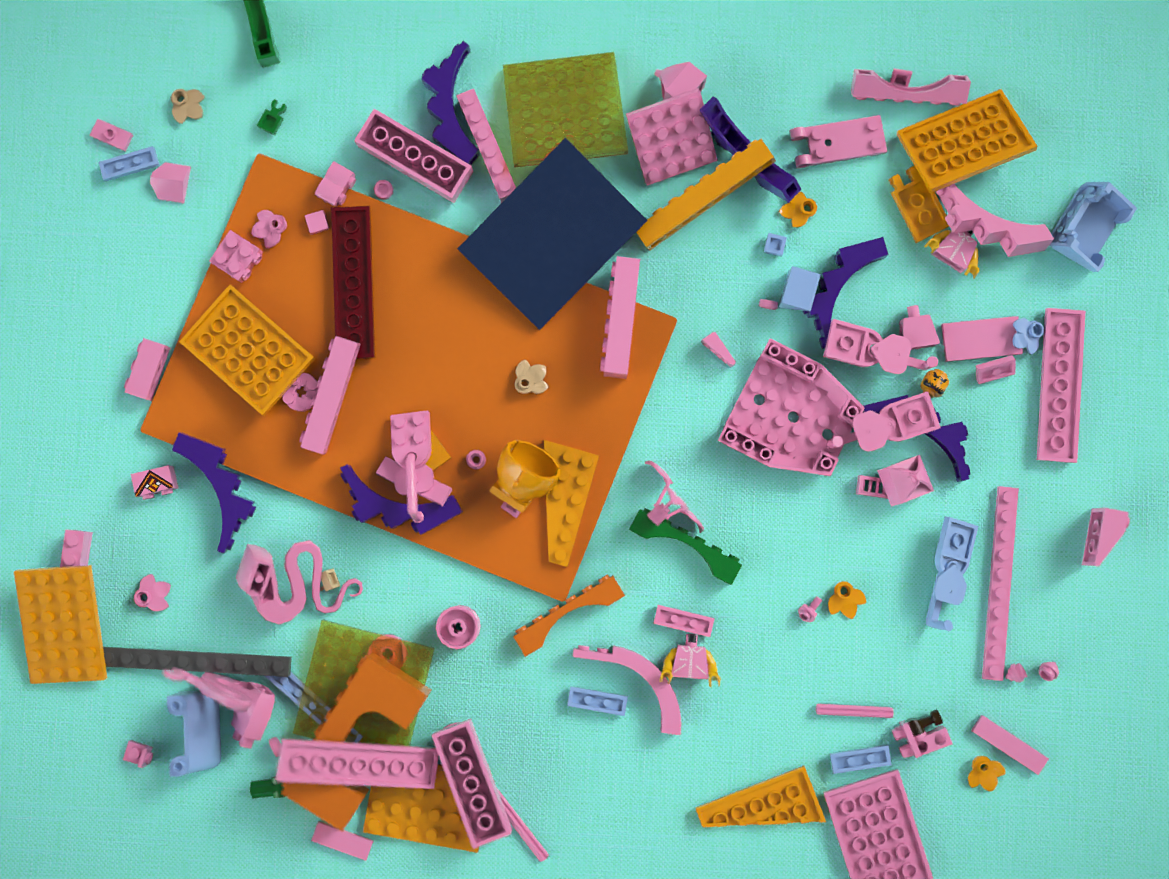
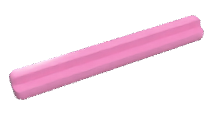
M837 704L816 705V713L818 715L893 718L894 713L891 707Z

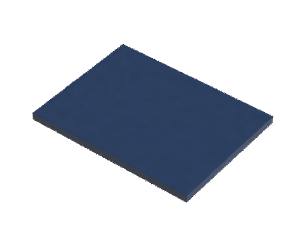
M564 138L457 249L540 330L648 220Z

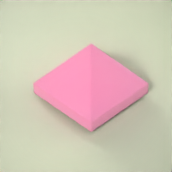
M894 68L890 83L908 87L912 71Z

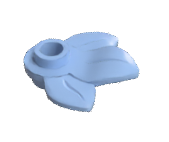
M1020 318L1013 323V327L1017 331L1013 336V346L1018 349L1026 347L1028 352L1033 354L1039 348V338L1044 332L1043 325L1037 321H1028L1026 318Z

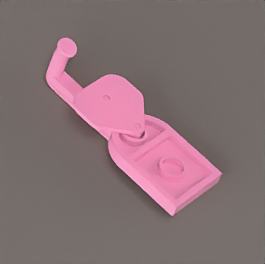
M837 319L831 320L823 357L859 367H870L879 362L885 372L893 374L905 372L907 366L926 371L938 365V359L934 356L929 357L927 361L909 357L911 343L906 337L891 334L882 339L880 334L873 329Z
M927 391L891 403L882 408L879 414L874 411H867L856 415L852 421L854 432L840 437L835 436L828 441L827 445L829 448H838L858 440L861 449L870 452L884 447L887 440L900 442L941 427Z
M429 411L391 415L392 455L398 465L401 466L395 474V488L399 494L407 495L408 513L416 523H420L424 519L423 513L417 509V494L430 491L434 485V473L425 464L431 455Z

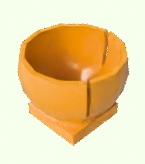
M514 440L509 442L501 452L497 465L499 479L489 492L523 513L533 499L548 494L556 485L560 476V467L555 459L543 449L530 442Z

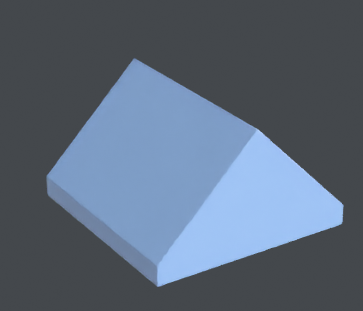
M792 266L788 271L778 307L811 311L820 274Z

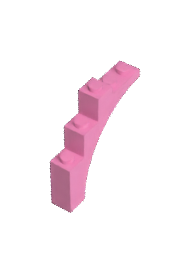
M955 184L936 191L948 212L945 220L953 233L972 230L980 245L1000 242L1008 257L1045 251L1054 240L1045 224H1020L993 215L966 197Z

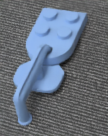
M944 517L935 554V566L938 574L926 616L927 626L946 631L953 629V624L950 620H938L942 603L959 605L964 600L967 584L963 574L969 567L979 526L955 518Z

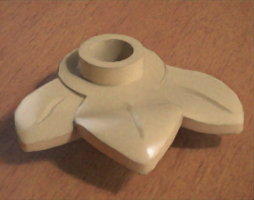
M184 89L175 90L171 95V102L174 105L172 114L175 120L183 124L187 117L201 119L203 117V110L199 103L205 96L195 89L189 91ZM183 96L184 100L179 102L178 99Z
M523 360L518 364L515 371L517 376L515 389L519 393L528 394L533 392L541 394L548 389V384L543 381L546 375V366L541 364L530 366L527 360ZM521 382H527L528 386H522Z

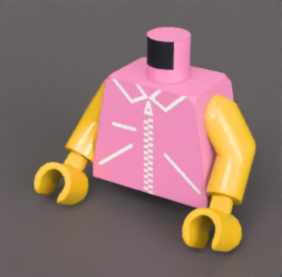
M945 230L934 235L924 245L925 248L927 246L931 247V255L960 273L965 271L964 275L966 276L968 273H971L973 279L979 273L978 248L976 247L978 242L971 238L972 230L958 233Z
M686 634V645L677 644L676 648L670 650L664 659L662 673L659 678L660 682H662L663 677H667L669 679L668 684H670L672 677L708 679L709 676V687H712V681H717L718 687L720 686L716 662L710 651L706 650L704 646H697V634Z

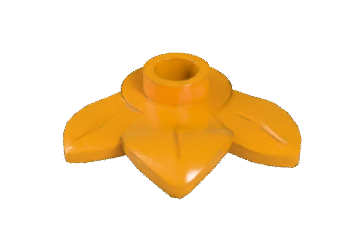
M800 191L789 203L781 207L779 213L784 218L792 219V227H802L807 223L808 218L816 213L817 204L814 200L806 198L804 193ZM804 206H809L811 210L805 211Z
M841 581L836 584L834 594L829 598V612L833 615L841 611L846 617L853 619L857 612V605L865 604L866 597L861 590L854 589L849 582ZM843 587L847 589V592L844 595H842L840 592L841 588Z
M977 756L972 761L973 769L968 774V783L971 788L980 784L986 791L992 792L997 786V777L1005 775L1006 772L1000 762L991 761L986 756Z

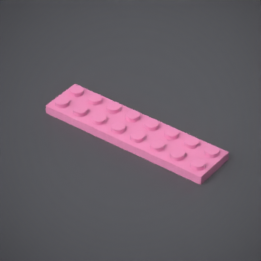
M1045 309L1036 460L1077 463L1086 313L1084 310Z
M281 739L276 781L434 789L439 754L434 747Z

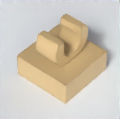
M334 568L322 572L321 581L323 586L320 587V591H329L340 587Z

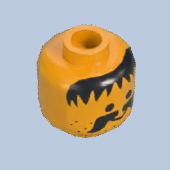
M939 369L928 371L920 384L923 393L928 391L930 398L941 397L949 385L947 374Z

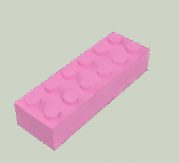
M373 109L354 140L356 145L362 150L452 203L456 202L474 172L472 166L376 109Z
M617 256L616 262H612L611 277L615 278L614 281H610L609 296H612V300H608L607 314L610 315V319H606L605 333L608 334V338H604L603 352H606V358L602 357L600 371H604L605 377L627 379L640 259Z
M467 719L434 732L432 738L473 849L510 835L512 827L472 719Z

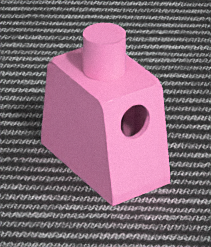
M918 305L907 307L908 318H903L899 321V336L906 337L910 341L911 350L933 347L940 344L931 316L929 314L920 316Z

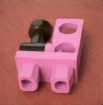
M937 709L931 711L928 717L903 720L899 722V726L891 730L896 741L906 738L908 744L899 747L903 758L911 756L918 758L953 744L946 727L940 725L943 724V720ZM933 723L938 726L929 732L925 731V727Z

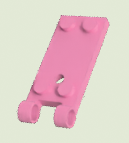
M880 115L805 128L796 127L789 130L791 141L807 139L810 155L804 154L795 157L796 168L887 153ZM825 140H830L831 146H826Z

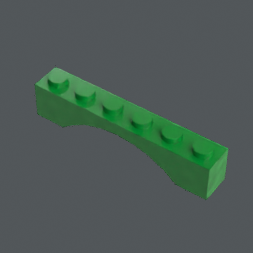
M243 0L258 62L262 68L281 63L264 0Z
M639 509L628 530L645 539L667 537L686 543L704 558L714 577L729 585L733 584L742 567V564L738 563L739 558L731 554L728 557L722 554L723 550L719 547L705 545L706 541L698 536L692 538L687 535L689 531L680 526L677 529L670 526L672 522L664 519L657 526L647 516L650 512L649 509Z

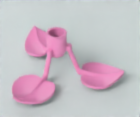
M646 461L645 464L653 466L663 476L666 483L657 502L653 505L654 508L647 516L658 526L664 519L668 520L671 516L681 512L697 524L699 533L703 532L704 527L689 510L686 503L669 487L670 484H673L669 475L653 461ZM666 491H668L671 500L666 505L664 503L660 504ZM671 504H675L681 508L669 513L668 507Z

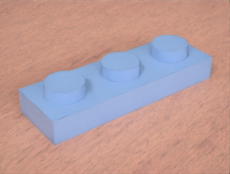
M153 146L98 162L102 178L105 182L160 166L156 150Z
M571 686L567 706L625 716L628 696Z
M888 745L829 753L833 774L892 765Z

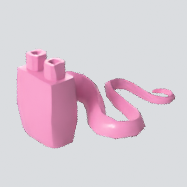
M310 540L294 543L285 554L284 567L292 593L291 599L286 602H282L279 597L273 558L265 548L247 544L236 574L238 586L252 598L257 611L266 621L275 624L291 621L305 607L307 599L305 584L297 563V557L302 552L307 551L313 557L312 598L316 610L325 614L336 612L341 607L347 588L351 584H358L360 588L358 593L350 594L352 597L358 596L363 591L362 582L356 578L347 580L342 585L335 603L329 607L323 606L320 599L323 558L320 548Z
M173 668L172 672L163 670L165 677L175 681L185 680L198 687L206 697L233 709L231 725L235 731L232 738L239 741L241 747L251 749L254 740H261L275 702V694L269 688L259 683L238 681L231 677L211 672H205L199 678L178 668Z

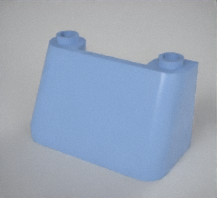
M1086 182L1078 188L1051 234L1054 240L1049 246L1089 271L1099 272L1105 262L1104 256L1099 254L1116 224L1129 222L1137 207L1110 182Z
M200 690L180 691L167 696V709L169 713L174 716H183L185 755L177 756L171 760L169 765L170 777L184 776L218 766L222 758L219 702L206 697Z

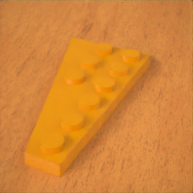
M544 440V451L553 457L560 467V476L556 485L546 494L549 562L568 567L599 455Z
M804 765L695 807L702 827L826 822Z

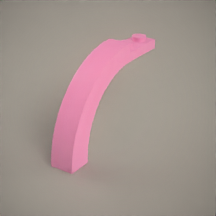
M578 645V648H574L573 657L618 663L639 673L651 685L658 698L661 709V733L681 735V714L676 695L671 685L668 684L666 677H663L662 682L659 681L662 672L650 660L633 650L613 645L612 653H609V649L597 648V651L589 650L590 647Z

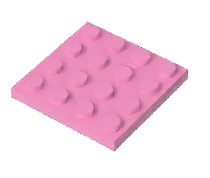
M698 88L626 113L643 178L647 186L718 161L709 125L700 111L704 104L701 91Z

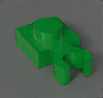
M276 99L271 103V111L265 109L257 124L258 128L274 136L284 120L280 114L285 113L287 110V106L284 103L281 108H276L278 104Z

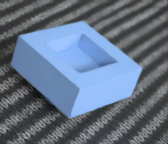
M768 233L763 253L782 257L787 237Z

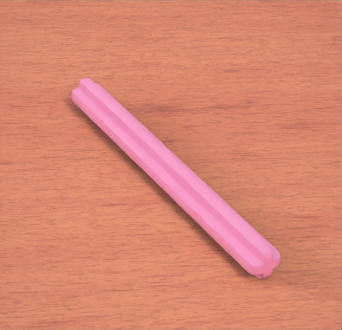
M498 790L510 824L540 862L547 859L549 856L547 851Z

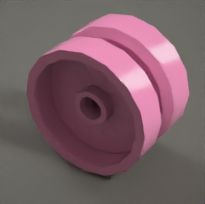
M464 605L452 606L443 611L436 624V632L440 641L448 648L453 649L466 648L472 644L478 637L481 628L480 618L476 612ZM461 623L460 627L462 629L457 630L456 624Z

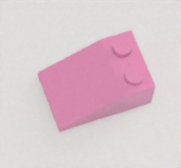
M1110 508L1091 509L1082 565H1101L1128 528L1130 523L1129 512Z

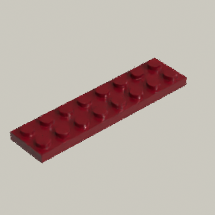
M370 206L331 207L335 336L361 344L356 359L375 358Z

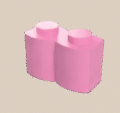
M333 161L325 177L320 182L315 195L334 207H338L339 204L342 205L347 197L345 193L354 186L356 175L354 172Z

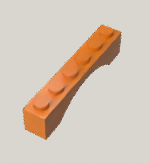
M608 574L598 580V585L585 587L581 590L583 594L576 597L574 594L566 599L565 602L567 604L562 607L556 605L548 610L549 615L544 618L540 615L533 619L531 626L526 627L524 625L515 630L517 634L514 635V639L525 657L543 646L551 627L566 613L587 605L609 606L624 597L625 594L614 576L609 577Z

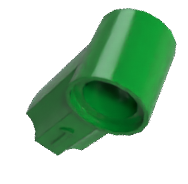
M276 776L271 779L251 781L250 795L252 799L271 796L273 798L286 797L281 794L285 788L282 786L284 782L276 781Z

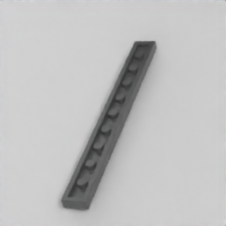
M103 646L106 667L156 670L178 668L183 671L286 677L291 675L292 656Z

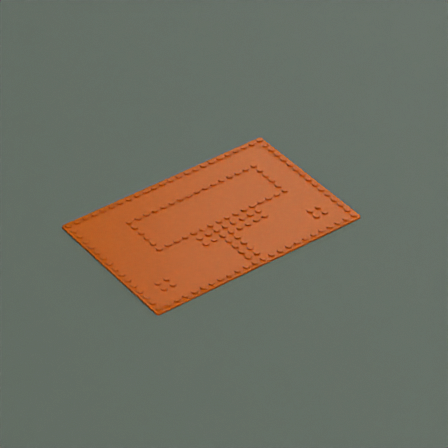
M257 154L219 245L231 230L262 250V259L257 265L253 266L250 277L242 283L214 264H210L141 426V432L174 445L178 433L183 432L226 449L225 454H227L224 466L354 518L352 505L358 503V500L352 498L349 492L351 490L349 483L345 484L340 475L342 473L341 467L347 464L351 465L356 475L371 490L386 499L407 504V495L399 494L395 488V483L378 476L376 472L385 457L395 461L392 455L391 415L429 411L431 430L451 457L450 460L433 471L434 480L452 488L449 496H455L463 513L423 535L414 531L411 525L412 519L394 529L385 526L381 519L384 516L383 514L365 523L564 602L567 599L676 326L677 319L635 302L627 379L605 377L604 371H600L602 357L606 358V352H603L604 338H608V334L605 333L606 319H610V315L607 314L608 300H612V296H609V291L586 283L539 330L457 249L469 237L468 235L348 189L345 193L347 195L345 202L342 205L339 204L338 207L370 206L375 358L356 359L327 453L320 454L302 448L300 436L303 431H306L308 425L305 423L308 413L312 412L313 407L304 412L293 410L283 401L282 396L270 411L263 416L179 342L229 285H232L315 357L314 361L303 373L313 376L317 382L319 377L324 374L323 363L326 357L329 358L331 352L329 350L330 341L335 339L331 207L334 206L315 195L323 178L263 154ZM263 210L271 211L274 215H281L287 222V228L281 233L280 241L272 248H266L264 238L255 237L251 233L253 226L259 222L257 213ZM323 210L329 230L311 235L305 215ZM527 360L530 366L537 364L546 366V375L543 381L549 387L545 392L541 394L533 392L521 394L515 389V381L517 379L515 371L521 361ZM521 382L522 386H528L527 382ZM304 387L297 390L298 397L306 395L307 391L304 390ZM514 440L530 442L544 450V440L599 455L568 567L549 562L546 494L533 499L523 513H520L515 518L501 508L504 501L489 492L499 479L497 472L498 460L503 448L509 442ZM473 450L483 452L486 457L485 465L480 469H472L467 464V455ZM475 456L473 462L479 463L480 458ZM417 494V504L432 503V501Z

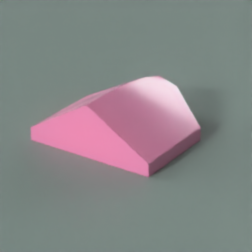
M165 162L154 170L151 174L150 184L158 199L185 203L191 167Z

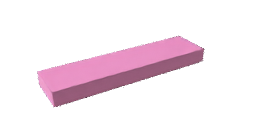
M385 457L376 474L395 483V474L401 466L396 461ZM434 480L433 488L430 491L418 493V495L443 506L452 488Z
M983 715L979 717L971 730L1037 775L1040 774L1049 758Z

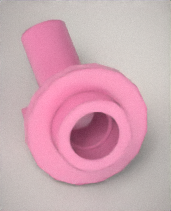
M816 596L809 606L803 604L798 609L800 618L805 622H813L817 616L815 610L823 600Z

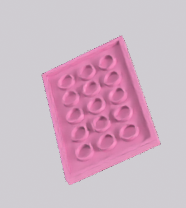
M898 769L823 792L850 879H933Z

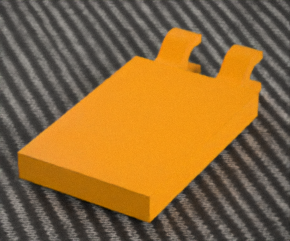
M912 166L905 171L912 182L904 185L899 174L891 177L889 182L895 189L891 192V195L915 243H918L949 227L945 220L947 215L935 192H929L915 166Z

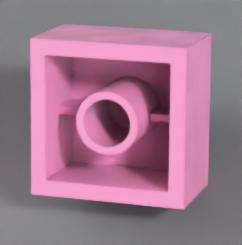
M691 62L675 64L662 70L657 69L654 73L661 80L663 100L697 88L702 91L707 79V75Z
M920 455L877 470L891 507L934 491Z

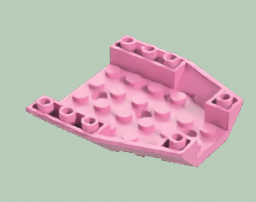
M770 338L733 407L718 441L771 468L831 476L839 461L838 456L844 445L838 448H829L827 445L829 440L823 438L822 432L825 429L832 432L831 439L835 436L840 437L849 434L853 428L852 421L854 417L863 413L865 407L822 364ZM755 395H762L764 397L762 405L755 404ZM790 412L797 413V422L789 421L788 414Z

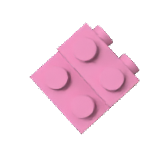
M230 230L209 262L242 283L250 277L253 266L261 261L263 251Z

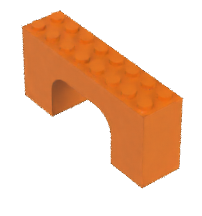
M371 653L369 656L365 655L357 665L358 672L355 671L346 682L348 688L340 692L335 700L338 704L330 708L325 716L327 721H324L314 733L316 739L313 738V740L345 742L363 713L372 711L381 713L404 729H407L432 689L375 653ZM284 782L282 786L285 788L281 794L342 832L370 789L364 785Z

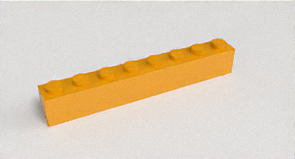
M763 140L752 141L743 152L735 153L729 162L718 165L715 168V172L710 175H704L695 186L687 187L684 190V194L680 197L672 198L666 207L655 210L652 213L653 216L647 219L648 221L636 232L646 248L652 250L776 162Z

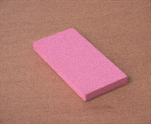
M1019 316L941 324L945 362L1023 354V348L1018 349L1013 346V336L1017 332L1013 327V323L1019 319Z

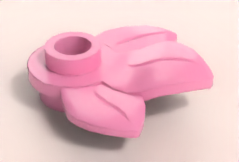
M268 210L260 211L257 213L259 222L253 226L251 233L255 237L264 238L265 247L272 248L280 241L281 233L287 228V222L281 215H274Z
M149 574L140 581V587L134 594V602L137 606L148 607L152 611L165 610L169 605L164 598L170 592L171 585L164 581L155 582L153 574ZM143 594L147 595L146 601L142 600Z

